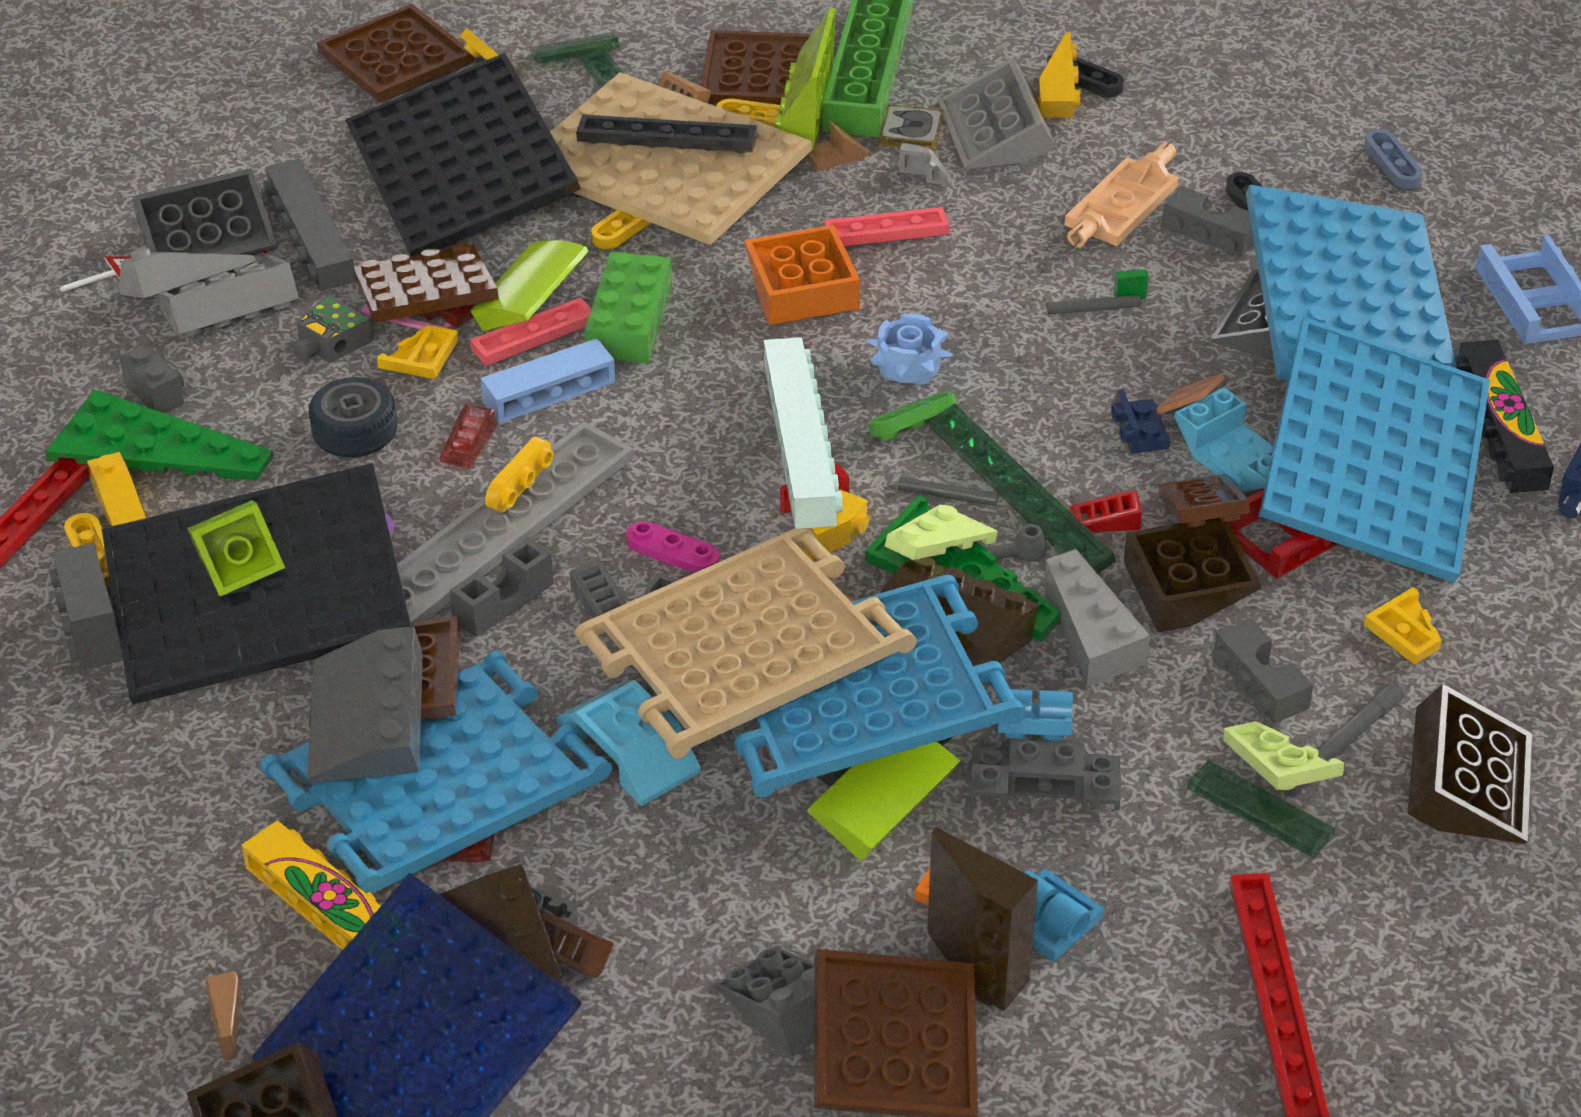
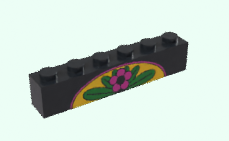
M1499 341L1460 342L1458 356H1455L1457 369L1490 380L1481 436L1482 438H1487L1489 442V455L1492 460L1496 459L1500 481L1506 482L1510 493L1549 490L1554 465Z

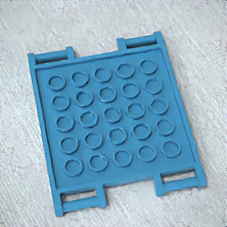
M943 575L852 601L853 605L871 597H877L885 605V611L902 629L909 630L916 637V645L908 653L904 654L898 651L756 717L755 720L759 729L740 734L736 737L734 745L738 754L744 757L752 777L751 786L757 797H768L774 793L776 788L1006 721L1009 724H1017L1025 718L1026 710L1022 702L1016 700L1004 679L1006 673L1002 665L997 661H990L973 666L955 633L959 631L962 634H970L978 627L977 618L973 612L968 611L958 592L959 585L955 577ZM940 595L946 598L954 614L946 616L936 596ZM870 621L884 637L889 636L875 621ZM986 682L992 685L1000 704H992L982 683ZM767 746L776 768L767 772L757 752L758 748Z
M499 651L490 652L483 662L458 673L456 715L447 716L442 719L421 720L419 772L308 783L309 742L280 756L276 754L267 755L260 764L263 773L267 777L273 778L287 794L288 802L294 810L302 812L322 803L348 833V835L343 833L333 835L327 842V849L333 857L340 858L357 878L356 883L358 887L365 893H375L605 780L612 771V765L604 757H598L580 739V733L573 725L565 724L557 730L556 735L548 738L520 709L532 703L536 699L538 691L529 681H523L507 664L506 657ZM497 673L514 692L507 695L490 676ZM570 748L587 768L580 771L563 751ZM293 768L309 788L300 787L287 771ZM361 849L378 870L369 869L355 852Z

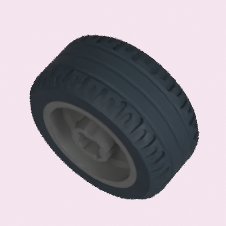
M362 377L335 380L319 389L309 404L308 412L313 439L321 449L332 455L341 457L370 455L388 445L395 436L397 416L394 398L389 389L374 380Z

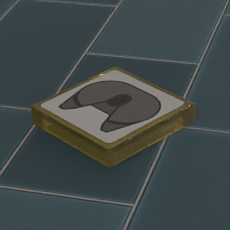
M887 104L878 138V146L900 148L902 143L936 151L944 120V110Z

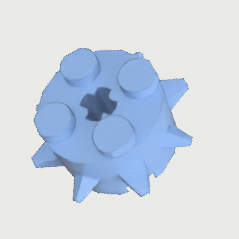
M901 314L900 320L888 322V319L885 320L879 327L878 339H867L866 341L878 347V352L871 358V363L878 365L880 374L884 379L899 383L917 385L929 383L930 378L934 377L940 369L941 357L953 356V353L941 349V343L948 337V333L934 327L932 319L919 314Z

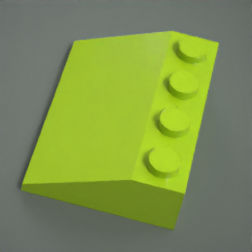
M829 8L800 50L797 62L791 63L790 80L786 81L785 97L781 99L780 115L776 117L775 128L811 140L812 149L815 148L822 121V102L833 67L836 8Z

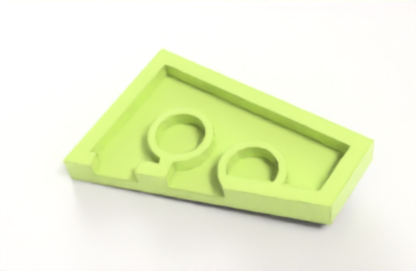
M940 504L887 534L885 547L912 560L945 554L946 548L950 546H958L963 550L972 548L974 541L982 540L986 545L995 543L998 531L958 513L952 506Z
M1257 721L1224 728L1223 741L1277 790H1290L1298 785L1343 776L1344 762L1336 758L1329 759V762L1319 758L1317 749L1308 745L1303 748L1294 746L1289 743V736Z

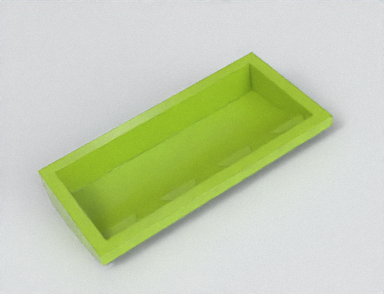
M559 240L531 243L495 283L499 299L477 303L470 310L482 331L528 321L589 252L586 246Z
M933 742L852 766L808 808L807 812L856 858L863 861L954 771L960 760L938 742Z

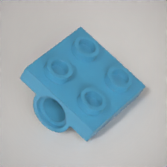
M1010 689L1015 699L1022 702L1026 710V716L1017 724H1009L1006 721L998 723V733H1005V737L1010 739H1025L1027 734L1042 735V739L1050 741H1060L1064 739V736H1072V691L1040 690L1039 704H1032V690Z
M1046 868L1037 875L1028 870L1024 873L1038 880L1032 948L1052 962H1055L1103 919L1104 908Z

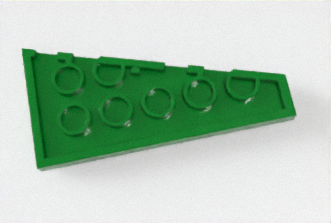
M96 389L93 390L45 451L46 461L58 462L59 457L76 459L77 464L88 465L87 461L120 452L127 469L165 472V468L183 469V474L195 475L196 471L215 472L217 477L231 479H259L273 459V451Z
M919 494L865 550L866 562L895 574L900 566L912 560L885 547L887 534L932 509L928 506V500L923 495ZM977 541L973 542L972 548L962 550L958 546H950L946 548L945 554L930 556L939 565L960 569L967 576L977 580L990 581L997 588L1008 592L1021 593L1028 600L1038 603L1032 638L1042 642L1060 622V611L1033 588H1025L1017 581V575L1012 570H1004L999 566L997 558Z

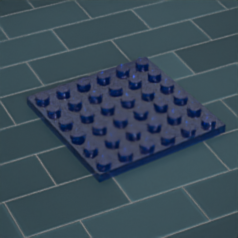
M409 873L251 1058L257 1061L296 1042L316 1051L337 1117H489L580 1008L582 1002L562 985Z

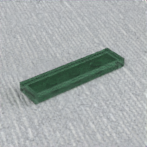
M1210 760L1188 781L1187 790L1314 859L1335 835L1336 828Z

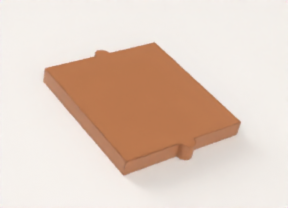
M1221 373L1179 388L1162 402L1156 410L1158 414L1202 400L1225 378Z

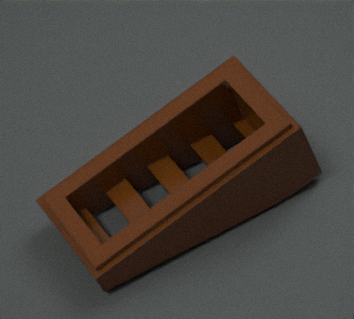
M541 910L540 915L547 935L552 924L556 925L550 939L556 961L594 978L601 975L613 948V942ZM566 931H568V934L559 952L558 949L560 947V944L564 938ZM582 938V940H581V942H580V944H579V947H578V949H577V951H576V954H575L574 958H572V955H573L574 950H575V948H576V946H577V943H578L579 939Z

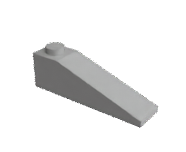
M149 248L139 249L131 252V258L121 261L119 292L120 295L147 298L255 262L254 255L150 252Z

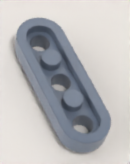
M1383 129L1369 131L1365 138V150L1392 184L1401 189H1414L1418 187L1421 183L1422 169L1394 134Z

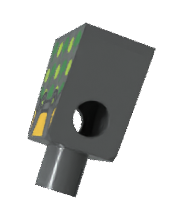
M326 295L298 320L299 342L293 345V351L302 361L316 354L328 362H333L372 342L370 318L332 296Z

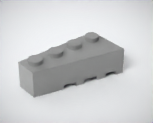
M1074 549L1047 559L1044 590L1050 603L1060 611V623L1063 628V634L1073 651L1076 665L1079 666L1086 688L1146 665L1150 635L1082 555Z

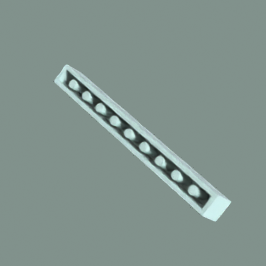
M802 337L764 340V367L795 529L837 526L836 513L843 511L842 494L839 491L838 475L835 474L834 458L831 456V444L828 441L827 425H824V412L821 409L817 380L814 379V367L811 364L810 349H804Z

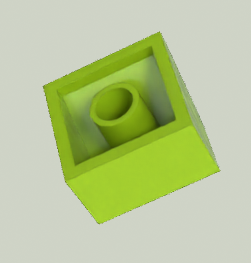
M252 500L187 528L219 596H223L285 568L257 503Z

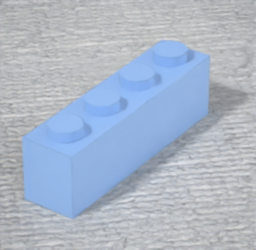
M596 338L480 378L482 400L498 423H502L615 383L614 359Z

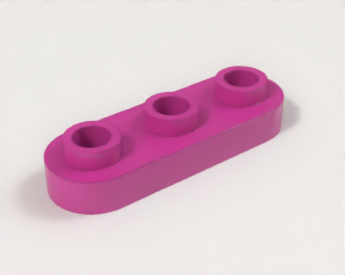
M640 521L634 523L626 531L627 545L631 550L692 573L720 562V553L715 546L651 522Z

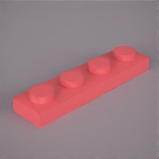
M943 207L824 220V226H835L844 246L949 235V223Z
M579 297L535 314L528 321L507 325L470 339V347L485 366H488L585 328L592 308Z

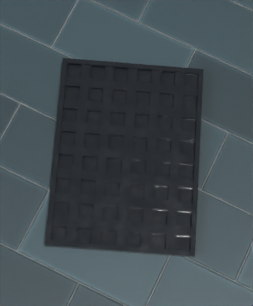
M502 53L345 119L347 127L410 256L421 254L422 251L427 249L439 250L456 244L465 238L482 233L491 227L505 221H510L519 215L538 209L545 204L581 190L576 176L506 53Z
M373 463L101 529L128 694L132 705L317 659L378 630L412 627ZM252 500L257 503L285 568L223 596H219L187 528Z

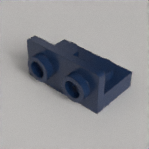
M1118 389L1116 402L1111 403V414L1114 422L1119 421L1121 442H1127L1131 453L1169 449L1170 439L1160 414L1156 410L1157 407L1154 399L1129 402L1124 389Z

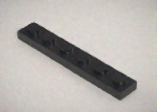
M582 114L576 130L578 142H589L592 144L610 143L622 146L641 145L647 147H673L677 149H705L707 151L720 150L734 151L736 153L753 152L758 135L757 125Z

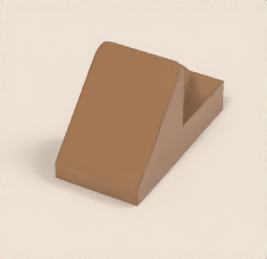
M830 122V141L816 144L815 148L804 158L819 172L868 157L869 152L854 136Z

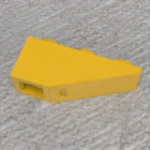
M1071 32L1065 33L1039 78L1037 101L1043 118L1074 117L1075 107H1080V89H1075L1074 85L1078 84V66H1073V61L1077 59L1076 43L1071 44Z

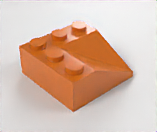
M834 225L744 240L759 301L769 325L860 309V278Z

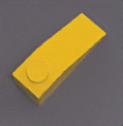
M120 452L87 461L93 490L110 527L146 518L130 473Z
M839 489L842 494L843 511L836 513L837 526L811 528L816 534V539L829 553L851 543L858 533L863 534L866 531L870 520L869 515H867L866 499ZM799 546L811 560L816 559L806 548Z

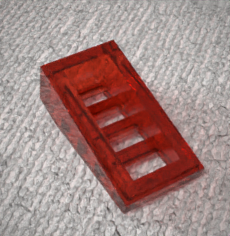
M465 404L440 455V462L471 469L496 429L494 410ZM457 449V450H461V451H466V452H468V454L461 453V452H456V451H454V450Z

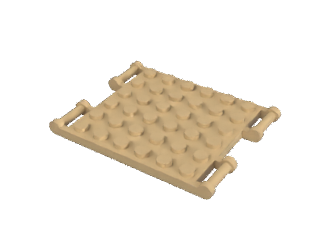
M794 528L580 624L575 631L578 641L582 645L589 647L602 663L601 668L609 678L619 677L626 667L633 665L654 690L657 696L644 701L638 708V714L645 723L653 726L666 742L667 751L675 759L685 757L692 747L712 739L898 651L904 654L908 653L915 647L917 642L916 637L909 630L902 629L885 611V605L877 597H871L853 605L829 578L839 577L844 572L845 564L838 556L831 555L816 539V534L811 528ZM799 546L806 548L818 561L814 563ZM870 621H875L889 636L884 637ZM606 632L620 650L612 654L598 636ZM670 710L686 730L677 733L662 713Z

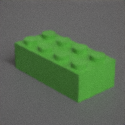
M610 252L585 327V341L597 338L614 360L649 363L672 288L671 258L657 255Z

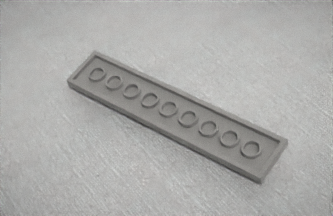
M584 421L551 446L554 455L550 466L543 469L535 478L531 487L526 488L511 508L502 513L490 509L486 506L484 497L397 563L410 622L430 619L451 602L450 589L475 572L482 577L502 562V554L527 537L532 539L634 459L633 448Z

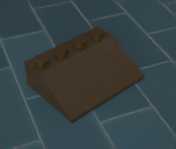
M930 557L910 560L900 566L880 592H887L943 575L955 577L959 585L958 592L968 611L974 613L978 621L977 629L970 634H962L959 631L955 632L973 666L990 661L1001 663L1032 641L1038 603L1028 600L1021 593L1008 592L997 588L990 581L977 580L967 576L960 569L939 565ZM940 595L936 596L946 616L954 614L946 598Z
M1442 684L1416 707L1408 815L1442 832L1522 844L1527 843L1532 733Z
M936 827L932 831L927 933L948 961L974 963L976 998L987 1006L994 1005L1005 1011L1030 981L1038 880Z

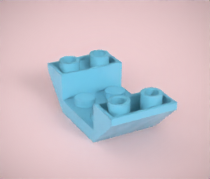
M1223 387L1209 394L1204 399L1175 412L1176 422L1192 456L1215 475L1225 474L1243 494L1265 488L1273 445L1244 424L1246 403Z
M636 680L615 684L558 715L556 721L560 726L565 724L573 725L579 731L581 740L590 736L619 765L620 786L642 807L700 774L701 767L692 749L683 758H673L666 749V742L653 726L641 719L638 714V708L644 701L652 698V696ZM668 711L662 713L677 733L683 731L679 722Z

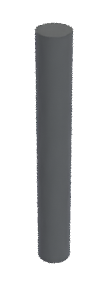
M1139 295L1046 302V310L1049 315L1140 307L1141 301Z
M901 476L898 482V490L991 506L997 505L999 493Z

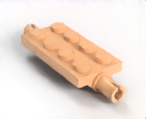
M1162 142L1153 153H1148L1138 161L1129 157L1125 158L1065 215V226L1072 228L1067 235L1069 242L1073 246L1077 243L1079 248L1092 236L1118 246L1178 187L1179 177L1168 173L1165 165L1176 156L1175 147L1171 143L1167 146V142Z

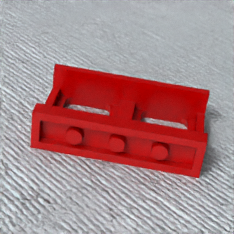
M1264 489L1256 491L1247 498L1250 513L1241 514L1239 520L1228 521L1245 554L1276 579L1338 545V543L1274 522L1292 538L1271 549V554L1262 551L1240 533L1239 530L1262 518L1259 517Z

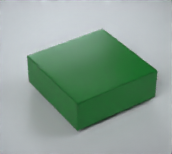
M1147 270L1116 272L1114 297L1139 295L1140 299H1146L1149 278Z

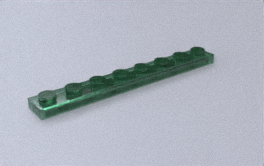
M954 403L929 420L931 429L1029 524L1039 526L1043 531L1045 539L1060 554L1076 549L1097 574L1116 562L1114 553L959 406Z

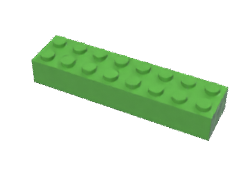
M913 0L851 1L822 102V132L830 133V122L851 135L880 138L913 11Z

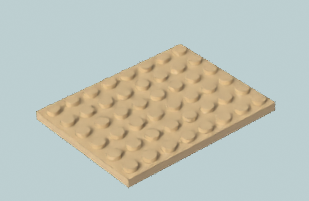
M621 72L550 131L579 182L581 190L574 192V194L616 210L619 209L624 213L639 217L708 245L715 242L812 151L811 140ZM582 114L757 125L758 135L753 152L736 153L734 151L720 150L707 151L705 149H677L673 147H647L641 145L622 146L610 143L592 144L589 142H578L576 130Z

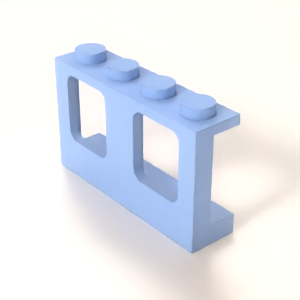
M1543 236L1541 251L1500 257L1492 244L1480 246L1476 270L1524 344L1581 336V324L1549 329L1541 327V319L1534 310L1565 304L1573 309L1581 321V281L1575 274L1574 268L1568 264L1562 255L1561 249L1555 245L1550 236ZM1542 267L1546 269L1556 284L1555 286L1521 290L1510 271Z

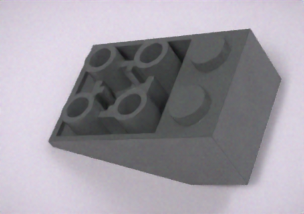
M778 947L769 948L759 953L758 957L747 965L731 970L726 978L714 984L715 988L774 1048L793 1057L814 1043V963Z

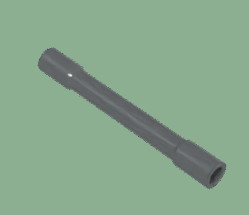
M1393 682L1384 686L1368 701L1364 708L1317 748L1318 757L1329 762V759L1335 758L1376 720L1385 716L1404 699L1402 688ZM1309 783L1295 786L1290 790L1281 791L1290 797H1294Z

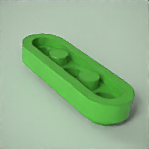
M953 391L936 393L876 417L868 422L871 436L879 437L880 441L889 440L898 436L897 431L904 428L916 429L924 426L926 419L949 416L953 413L952 409L957 406L955 394Z

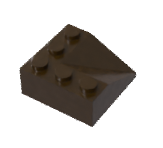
M1220 518L1207 519L1205 525L1188 527L1185 523H1176L1126 533L1124 564L1157 633L1191 627L1261 589V583L1229 522L1220 521Z
M523 863L485 875L406 907L443 1020L555 983L561 976Z
M299 1042L186 1093L194 1117H337L316 1051Z

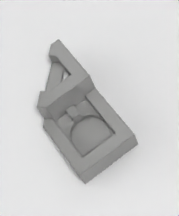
M901 144L899 172L926 175V183L951 186L952 178L931 149L913 144Z

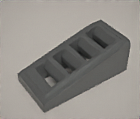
M600 560L592 561L570 571L571 590L592 618L627 603Z

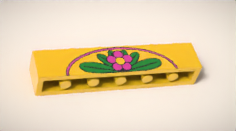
M277 820L241 845L246 869L390 991L396 992L426 969L414 932L403 925L401 919L394 911H387L379 905L371 892L365 893L356 886L344 870H337L333 867L320 850H313L304 843L296 830L287 829Z

